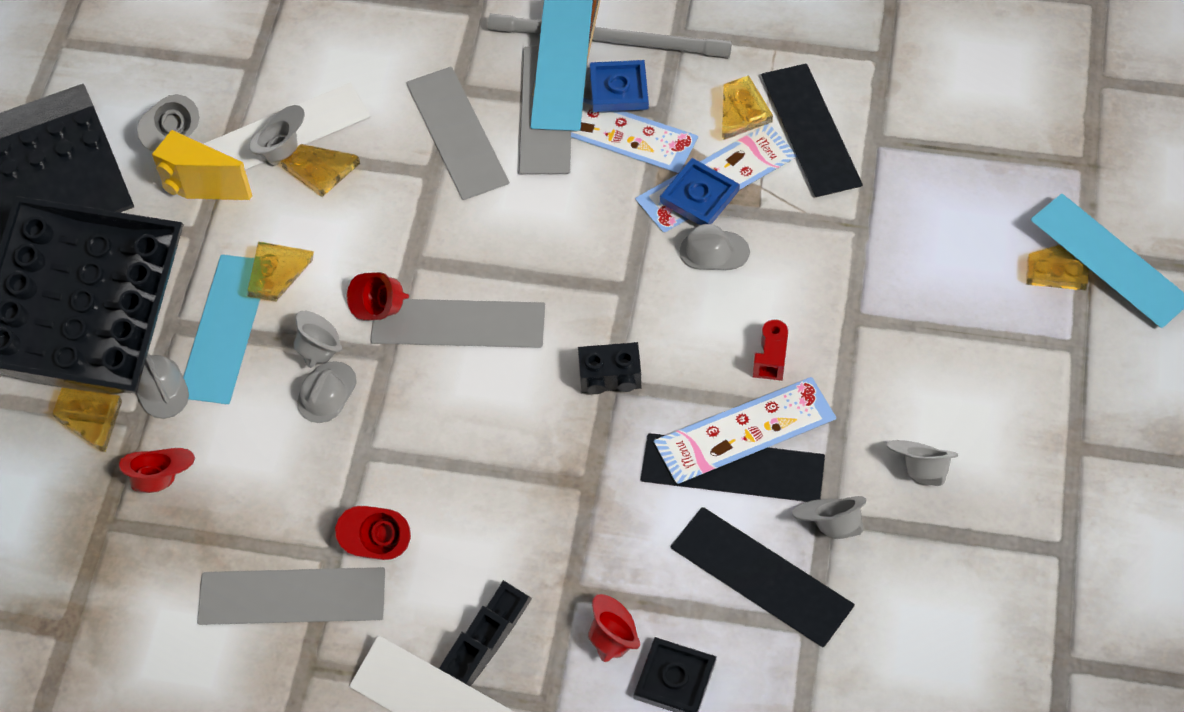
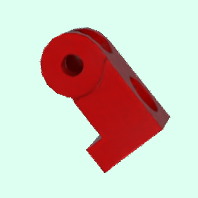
M774 319L767 321L763 325L761 347L764 350V354L755 353L753 378L783 381L788 341V327L783 321Z

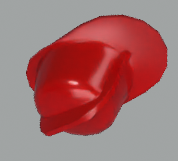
M382 272L356 275L351 280L347 290L348 307L351 313L361 320H382L400 311L403 300L409 298V294L403 292L402 285L397 279L389 277Z
M184 448L134 452L121 458L119 469L123 474L129 476L132 490L154 493L169 487L174 482L176 474L187 470L193 465L195 456L192 451Z
M354 506L343 512L338 518L335 527L336 539L339 545L347 553L359 557L381 560L394 559L404 553L411 540V530L406 518L399 512L386 508Z
M604 594L596 595L592 599L594 619L588 632V638L597 649L601 660L608 662L612 658L622 657L630 649H638L640 647V640L637 636L632 615L626 607L611 596Z

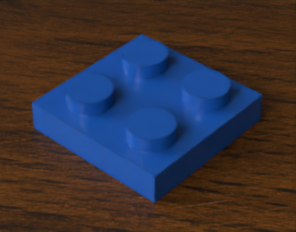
M645 60L590 62L593 112L649 109Z
M691 158L660 195V203L698 225L712 224L739 192L740 184Z

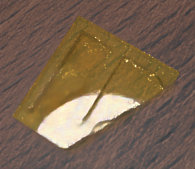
M749 75L724 84L723 140L773 122V114Z
M300 144L291 156L281 160L283 169L323 197L360 164V160L354 154Z
M258 241L247 297L277 302L313 261L314 251Z
M1059 244L1028 255L1026 285L1086 291L1088 267Z
M61 388L52 414L58 422L98 450L106 452L122 400L120 395Z

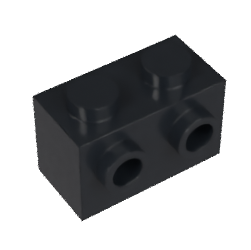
M638 342L578 347L581 393L601 394L605 391L619 390L630 392L634 389H642Z

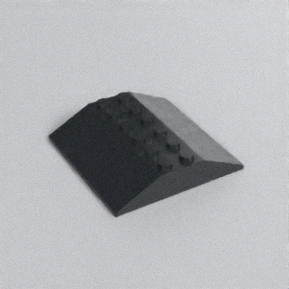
M84 83L0 113V244L15 196L115 212H123L134 208Z
M15 196L0 244V373L33 383L84 392L137 394L184 224L178 221Z

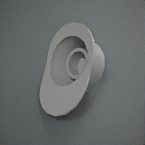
M179 94L168 95L160 100L139 120L137 134L142 145L154 152L171 130L189 137L198 126L200 117L197 106L191 99Z
M292 105L279 111L252 138L249 144L250 151L254 154H262L274 166L291 156L298 146L296 131L303 123L305 117L304 109L301 106Z
M703 224L694 228L681 243L679 250L681 259L685 264L696 269H737L747 262L750 254L749 245L743 237L736 233L722 231L721 228L713 224Z
M300 311L296 314L298 330L294 341V349L304 357L308 367L312 368L316 363H326L336 352L342 351L338 333L329 321L309 311Z
M148 353L137 390L139 400L146 412L155 418L166 419L174 417L184 409L188 402L189 392L178 365L173 360L162 355H150Z
M333 361L318 366L308 375L302 383L297 400L298 410L302 416L310 422L316 423L328 422L337 417L355 388L357 381L353 369L343 362Z
M905 440L887 442V447L890 450L904 455L908 475L916 482L925 485H943L949 471L951 458L958 457L956 452L939 450L917 442Z
M854 496L844 499L813 500L798 505L793 509L792 515L799 520L815 521L820 531L827 537L834 539L853 537L863 532L861 508L866 504V498Z

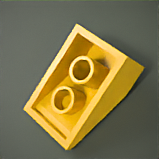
M174 130L169 132L152 153L162 187L169 194H178L186 199L250 200L253 196L243 162Z

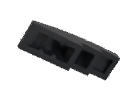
M503 580L487 607L482 606L466 633L461 632L439 669L471 686L512 631L532 598Z

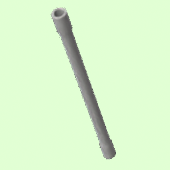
M492 13L489 15V30L541 33V20L523 19ZM595 27L592 39L602 42L697 52L730 58L732 41L704 40Z

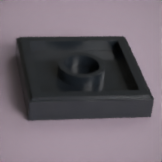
M654 637L633 698L672 712H699L717 661V656Z

